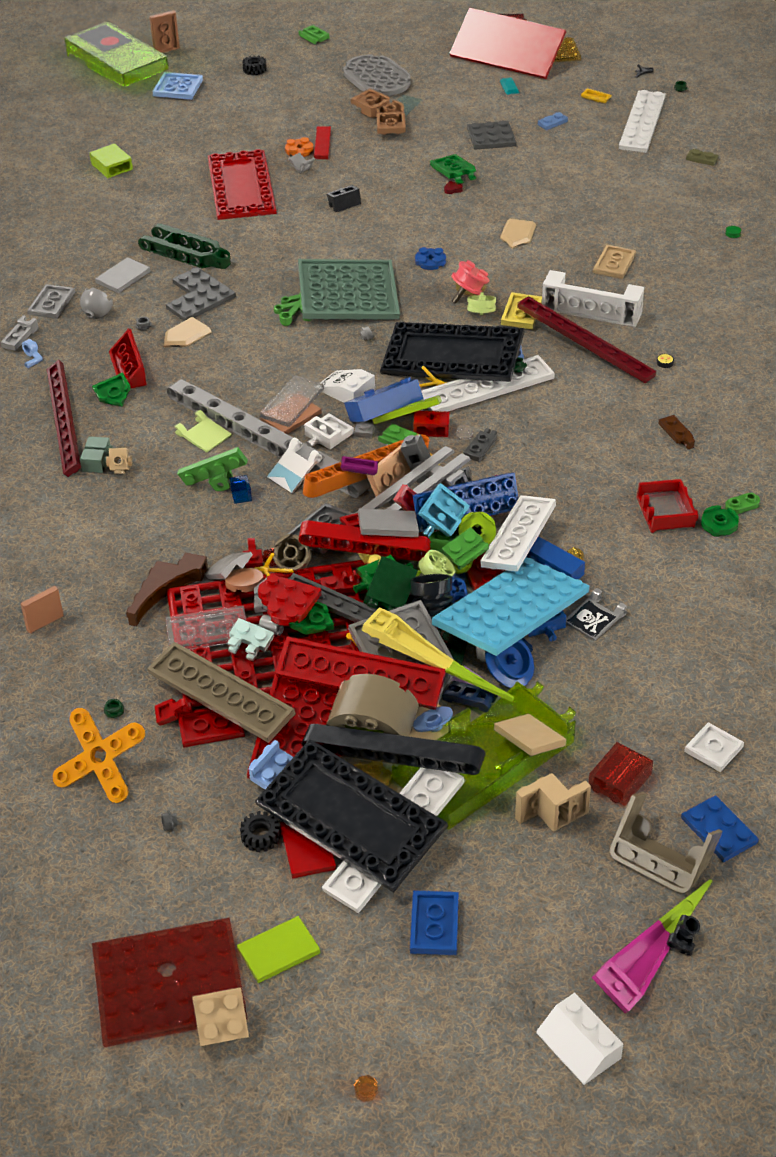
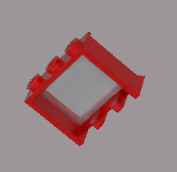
M681 479L640 482L638 484L636 498L651 533L665 529L695 528V523L698 521V511L694 509L693 500L689 498L687 487L684 486Z

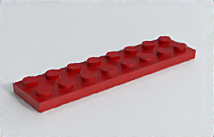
M287 636L276 670V676L339 689L341 683L344 680H349L353 675H380L400 683L399 687L405 692L409 690L417 699L419 707L436 710L446 669Z

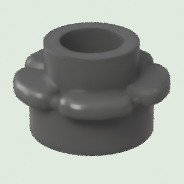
M143 316L137 319V329L146 330L152 326L148 317Z
M167 810V813L161 814L164 831L171 830L173 832L174 827L178 826L176 814H171L169 810Z

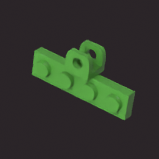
M237 447L178 470L177 474L185 485L190 486L209 479L208 482L214 490L224 491L230 488L229 480L233 478L231 470L246 465L248 459Z

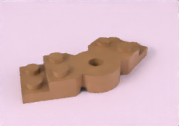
M368 89L351 98V104L361 108L362 114L371 118L377 117V134L406 133L404 105L401 102L392 100V103H390V97L373 89Z

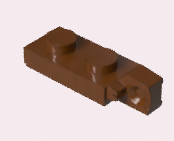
M675 415L659 419L658 424L676 444H683L688 450L694 448L695 440L692 433Z

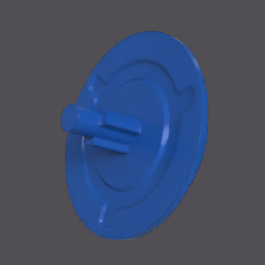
M521 639L497 656L485 651L487 667L494 679L501 685L511 689H519L526 686L533 677V657L529 648Z

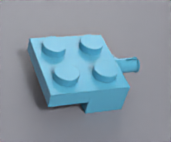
M439 483L418 512V515L429 524L423 535L430 538L434 530H439L447 537L452 536L470 505Z

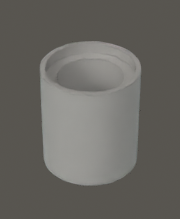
M264 614L259 621L260 627L274 632V635L280 636L284 631L285 626L272 622L269 615Z

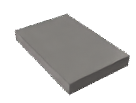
M127 257L95 278V281L101 286L120 293L151 271L150 267Z
M46 284L27 310L28 315L57 319L75 294V288Z
M363 508L358 510L362 535L418 537L419 535L415 511Z

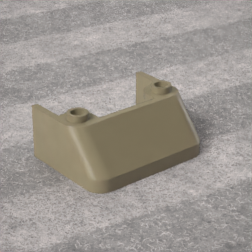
M641 792L632 795L610 847L612 857L677 892L683 893L690 890L709 864L723 831L718 829L708 833L704 845L692 847L686 857L648 838L651 831V823L647 817L639 814L647 793Z

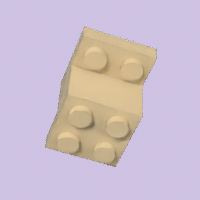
M553 773L540 777L536 782L523 786L516 792L515 819L521 824L539 815L554 832L589 813L591 786L587 781L573 785L568 790Z

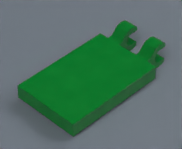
M457 154L430 161V165L449 179L454 178L457 184L464 183L461 179L462 175L467 174L469 180L477 179L474 175V172H476L475 166Z

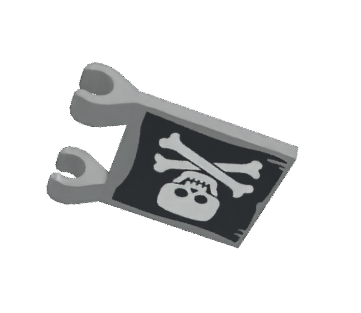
M595 588L589 598L566 618V624L594 641L604 634L618 619L627 614L625 610L627 605L624 603H619L614 612L600 605L598 602L602 599V590Z

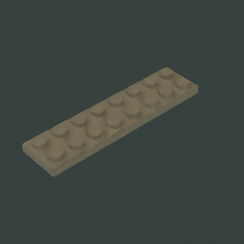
M173 642L147 668L152 676L268 743L296 714L294 708L176 642Z

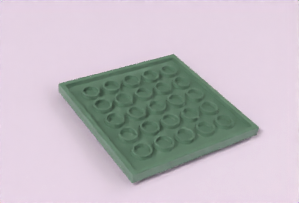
M298 259L303 319H400L392 260Z

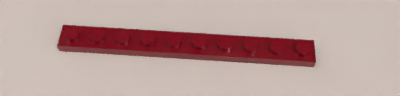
M527 296L518 302V309L640 381L647 383L656 376V370L533 298Z
M57 360L47 368V376L63 474L69 477L81 468L64 364Z

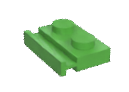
M314 25L304 28L303 31H298L300 37L313 44L329 39V33Z
M392 423L383 432V435L378 437V441L390 445L404 440L409 435L415 436L418 434Z
M470 527L442 547V553L461 570L487 551L489 544L485 543L483 538Z

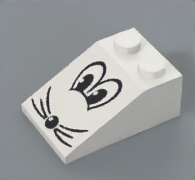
M362 369L338 370L314 388L341 402H346L365 395L364 392L374 389L375 391V375Z

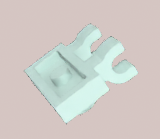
M238 618L229 632L230 639L227 643L230 647L228 651L236 654L241 643H245L248 645L245 650L248 653L246 659L254 661L259 650L264 652L267 650L274 638V632Z

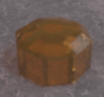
M370 1075L359 1076L354 1083L356 1098L363 1102L374 1100L378 1094L377 1080Z

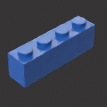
M539 536L526 556L558 572L565 573L574 579L579 580L584 575L585 562Z

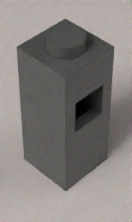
M421 434L409 435L404 438L400 449L412 471L431 457ZM423 475L416 482H423L429 477Z

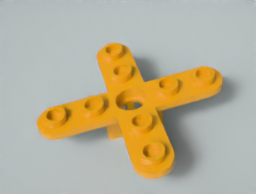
M84 708L74 709L70 714L69 720L84 752L55 769L52 776L54 784L58 787H68L95 771L108 799L114 803L123 802L128 796V788L113 759L144 739V727L139 723L133 722L103 739L89 711ZM97 751L106 752L104 761L101 758L95 757Z

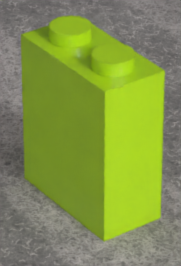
M115 143L89 152L91 164L107 178L133 169L131 157Z

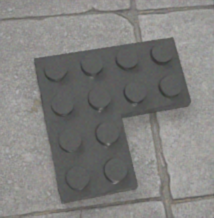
M195 267L172 279L173 283L187 292V294L166 304V309L185 321L235 298L236 292L199 267Z

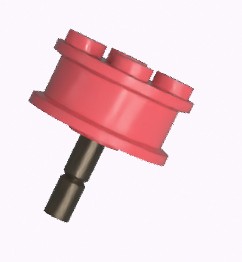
M469 260L466 262L460 261L459 269L451 275L453 280L461 286L452 302L457 303L466 290L475 295H480L483 286L490 281L487 277L488 273L476 268L475 264Z

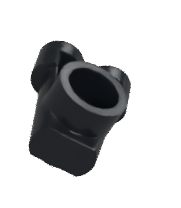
M681 915L674 932L669 934L667 946L679 950L681 954L686 953L688 956H691L695 947L693 943L694 935L700 930L699 921L693 916Z

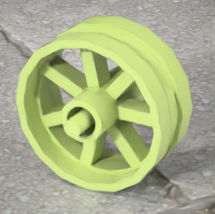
M481 292L480 295L468 296V311L480 313V315L496 311V297L484 295V292Z
M429 550L419 561V568L424 575L447 574L452 577L455 574L452 562L444 554L436 550Z

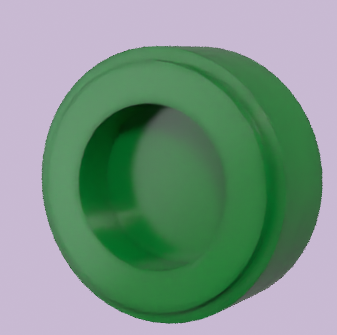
M728 226L725 234L729 238H738L741 236V228L738 226Z

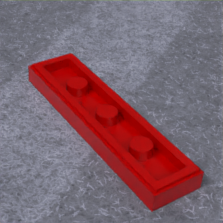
M317 126L314 149L315 159H328L331 126Z

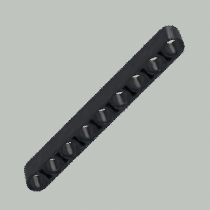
M310 724L301 742V745L304 746L311 739L337 756L468 775L479 774L486 756V752L482 748L474 745L321 724Z

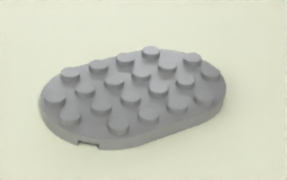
M360 55L348 60L343 67L344 76L362 92L373 89L390 97L403 93L411 84L410 74L394 60L386 56Z

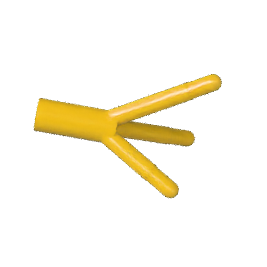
M422 366V369L429 376L425 378L432 382L419 384L420 388L447 383L436 379L425 366Z
M274 553L270 554L264 566L254 568L266 576L270 575L269 572H294L293 569L270 568L269 564L274 557Z

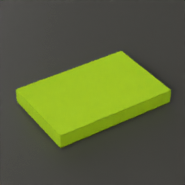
M299 916L237 945V950L258 984L320 954V948Z

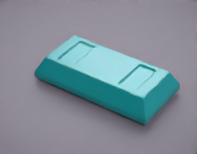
M512 77L500 80L506 95L520 93Z

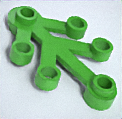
M301 293L282 297V305L277 304L274 306V313L279 314V321L283 326L291 324L292 317L299 309L302 312Z

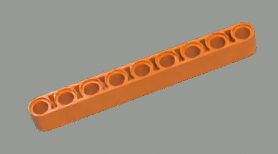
M421 434L428 449L430 439L426 435ZM403 440L353 458L373 460L379 463L402 445ZM341 462L306 474L304 477L303 495L315 498L367 479V475L342 471Z

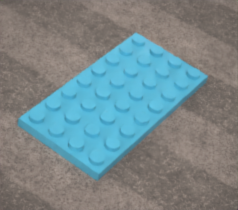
M526 557L518 571H504L432 617V625L497 656L587 594L590 585Z

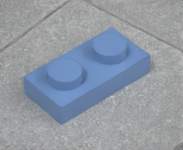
M557 112L538 120L537 125L548 130L568 122V117Z

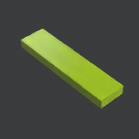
M437 395L411 403L375 417L372 420L374 424L439 405L442 400Z

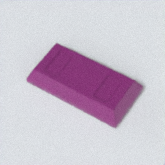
M342 456L341 469L342 471L376 475L378 472V461Z

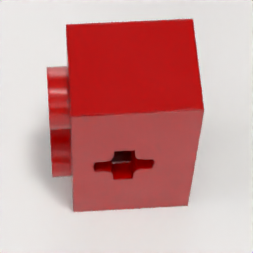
M415 412L413 432L426 435L427 437L449 436L450 412Z

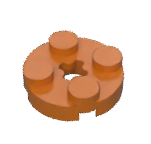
M307 137L295 140L288 139L285 145V152L289 156L301 153L303 157H306L314 151L313 143Z

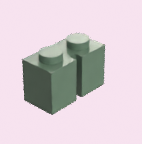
M88 437L85 449L80 457L82 472L103 473L105 467H107L106 457L109 456V448H113L110 445L109 438Z

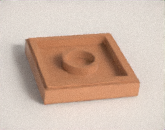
M56 586L20 603L26 629L29 633L64 616L59 591Z

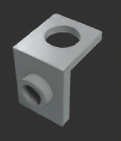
M301 153L289 157L288 160L298 173H302L312 167L315 158L313 157L306 161Z

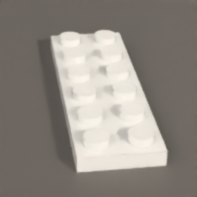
M520 495L490 544L489 549L482 557L481 567L518 571L553 512L556 500Z

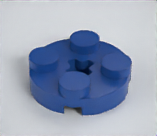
M422 247L415 255V263L417 266H421L422 269L435 270L445 265L446 255L443 253L442 248L427 249Z

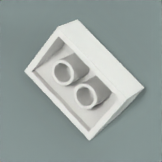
M575 993L557 1004L536 1031L539 1037L583 1085L622 1058L623 1043Z

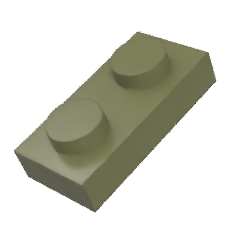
M691 149L686 156V160L714 166L719 155Z

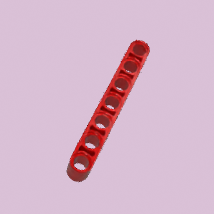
M310 520L301 523L298 537L299 542L305 546L369 555L378 554L384 557L392 555L393 558L420 561L431 548V540L425 536L362 535L360 527Z

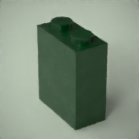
M381 556L363 603L368 607L375 609L380 607L387 611L405 606L411 591L410 580L416 577L418 570Z

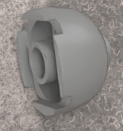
M85 288L80 298V306L87 317L101 318L109 313L113 306V301H109L107 299L108 295L96 288H90V290Z

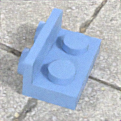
M274 740L271 745H267L258 759H254L249 766L250 780L266 789L292 760L293 756L281 750L279 742Z

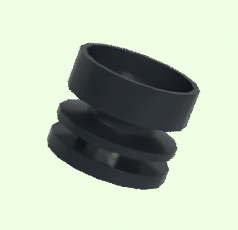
M427 574L410 580L411 593L419 596L414 598L412 603L421 600L429 616H436L453 605L451 603L453 596L445 594L452 590L450 575Z

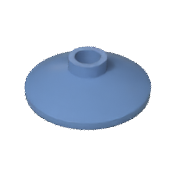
M446 706L437 707L436 710L430 709L415 719L413 727L418 732H437L452 718L453 711L450 707Z

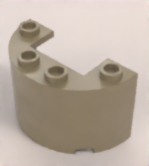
M357 674L341 683L326 725L345 728V725L350 727L357 726L370 730H382L387 734L409 737L419 704L409 690L405 692L399 687L400 683L392 679L374 674Z

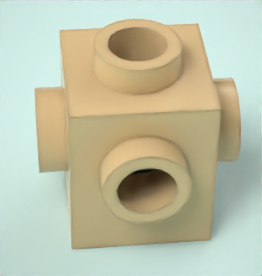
M109 448L106 465L111 471H114V474H125V471L130 470V466L133 465L132 455L129 456L128 448Z

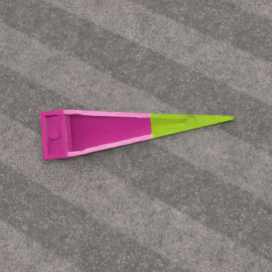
M712 880L706 881L607 960L592 976V979L624 1013L629 1012L644 995L670 949L666 944L669 934L674 932L681 915L690 916L712 883Z

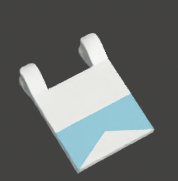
M292 438L288 449L267 476L291 493L297 490L305 475L311 471L314 465L322 460V455L316 450L310 453L308 460L295 453L303 446L297 438Z

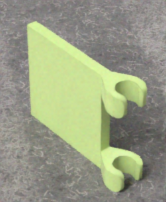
M201 410L195 412V415L198 416L195 420L199 424L187 431L181 423L175 426L177 429L175 434L184 437L205 452H209L232 436L230 432L209 419Z

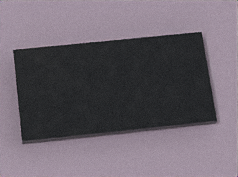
M396 322L380 373L396 376L429 377L422 369V366H425L435 378L511 382L525 331L524 328Z
M311 739L308 740L255 800L257 806L393 893L448 827L446 821Z

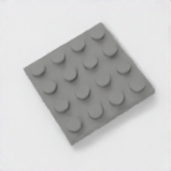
M421 600L389 611L398 615L423 638L453 659L436 626L432 625V619ZM369 618L350 624L348 627L360 652L428 665L379 643L380 639L371 637L368 633L361 631L363 624Z

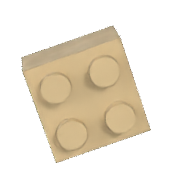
M241 987L192 996L200 1046L249 1037Z

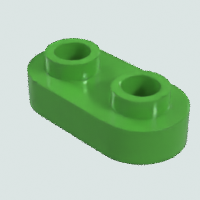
M754 493L739 495L728 499L725 503V509L727 510L728 507L737 514L758 508L760 498Z

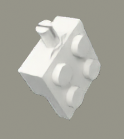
M329 413L322 418L316 416L304 424L305 435L311 438L306 442V445L310 447L321 444L328 449H332L354 433V427Z

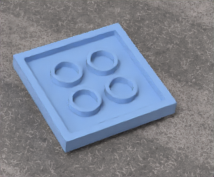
M164 72L152 91L153 96L192 100L203 81V75Z

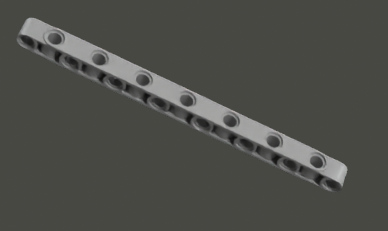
M182 379L167 388V394L170 399L194 412L198 410L203 411L216 424L280 458L288 449L293 438ZM301 442L303 446L295 453L308 460L310 453L316 449ZM316 450L322 455V460L314 465L309 473L339 463V461ZM367 478L339 490L354 498H358L371 485Z

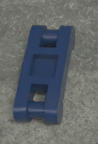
M452 681L449 685V690H446L442 695L444 701L449 703L453 701L477 707L482 712H488L491 708V703H494L498 698V695L480 687L458 681Z

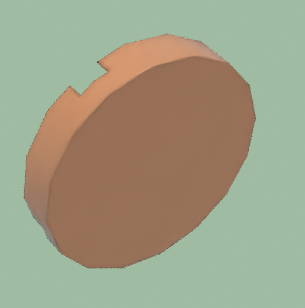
M253 568L237 569L230 572L225 579V585L227 589L233 592H237V590H241V592L254 591V587L264 580L263 573Z

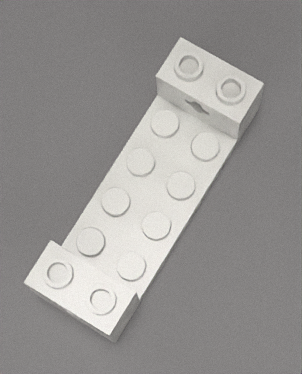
M550 270L543 283L542 304L561 314L636 327L642 314L644 287L628 284L624 295L567 285L565 284L564 272Z

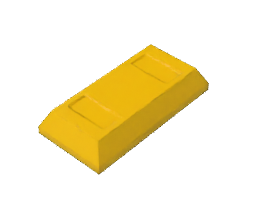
M586 89L581 94V97L605 104L611 98V94Z

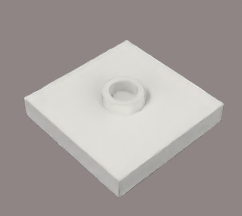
M708 722L685 746L684 752L721 772L743 748L744 742Z

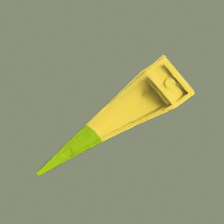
M379 607L363 624L361 631L368 633L371 637L380 639L379 643L430 666L446 669V673L513 702L514 697L454 661L412 629L398 615Z

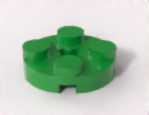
M719 505L711 506L703 511L701 526L714 537L730 535L738 529L739 516L731 508L727 507L726 510L721 509Z

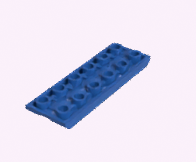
M514 472L447 487L470 505L464 516L471 512H485L490 516L509 512L519 499ZM434 490L412 495L419 533L424 532L429 524L418 515V512Z

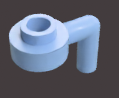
M28 339L22 342L25 354L34 357L24 363L25 367L30 368L43 361V357L37 352L38 346L35 341Z

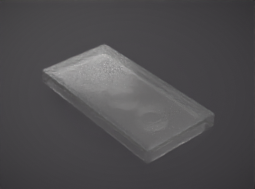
M294 375L260 412V418L291 427L324 390V384Z
M244 605L165 617L169 646L176 642L190 650L198 647L228 644L227 642L230 639L229 632L238 618L246 621Z

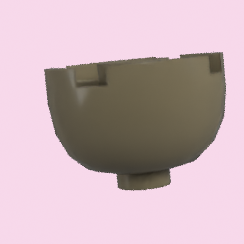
M287 534L275 543L273 559L279 568L297 571L309 565L312 558V550L310 546L302 545L299 542V535Z

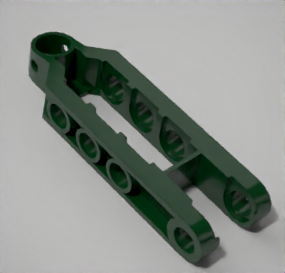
M161 223L156 224L151 229L152 237L144 235L138 240L139 247L142 250L199 268L216 267L226 269L231 265L229 251L221 248L218 241Z

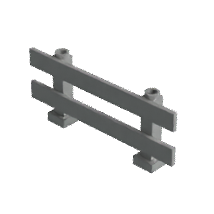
M444 446L362 508L379 509L396 496L402 484L410 486L423 475L429 478L413 489L417 494L430 491L439 483L453 486L469 482L465 472L458 469L471 459L469 456L461 453L442 467L438 464L454 453L453 449ZM395 502L386 510L404 509Z

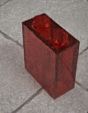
M616 742L589 773V784L594 792L609 797L614 803L626 806L631 796L636 794L652 774L654 761Z

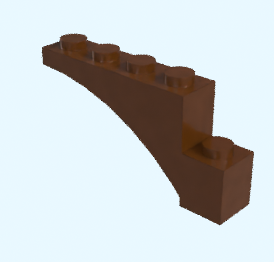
M185 552L182 559H179L178 564L156 561L154 567L150 569L147 579L142 582L139 593L135 594L132 605L127 608L126 617L128 618L129 625L137 627L144 615L156 603L167 596L169 588L186 586L196 581L201 582L208 570L207 556Z

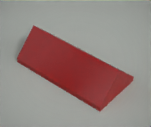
M128 328L109 350V354L116 375L123 372L131 389L146 386L147 383L144 365L132 330Z

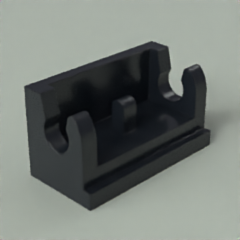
M353 185L326 193L329 207H333L335 212L362 204L360 190Z

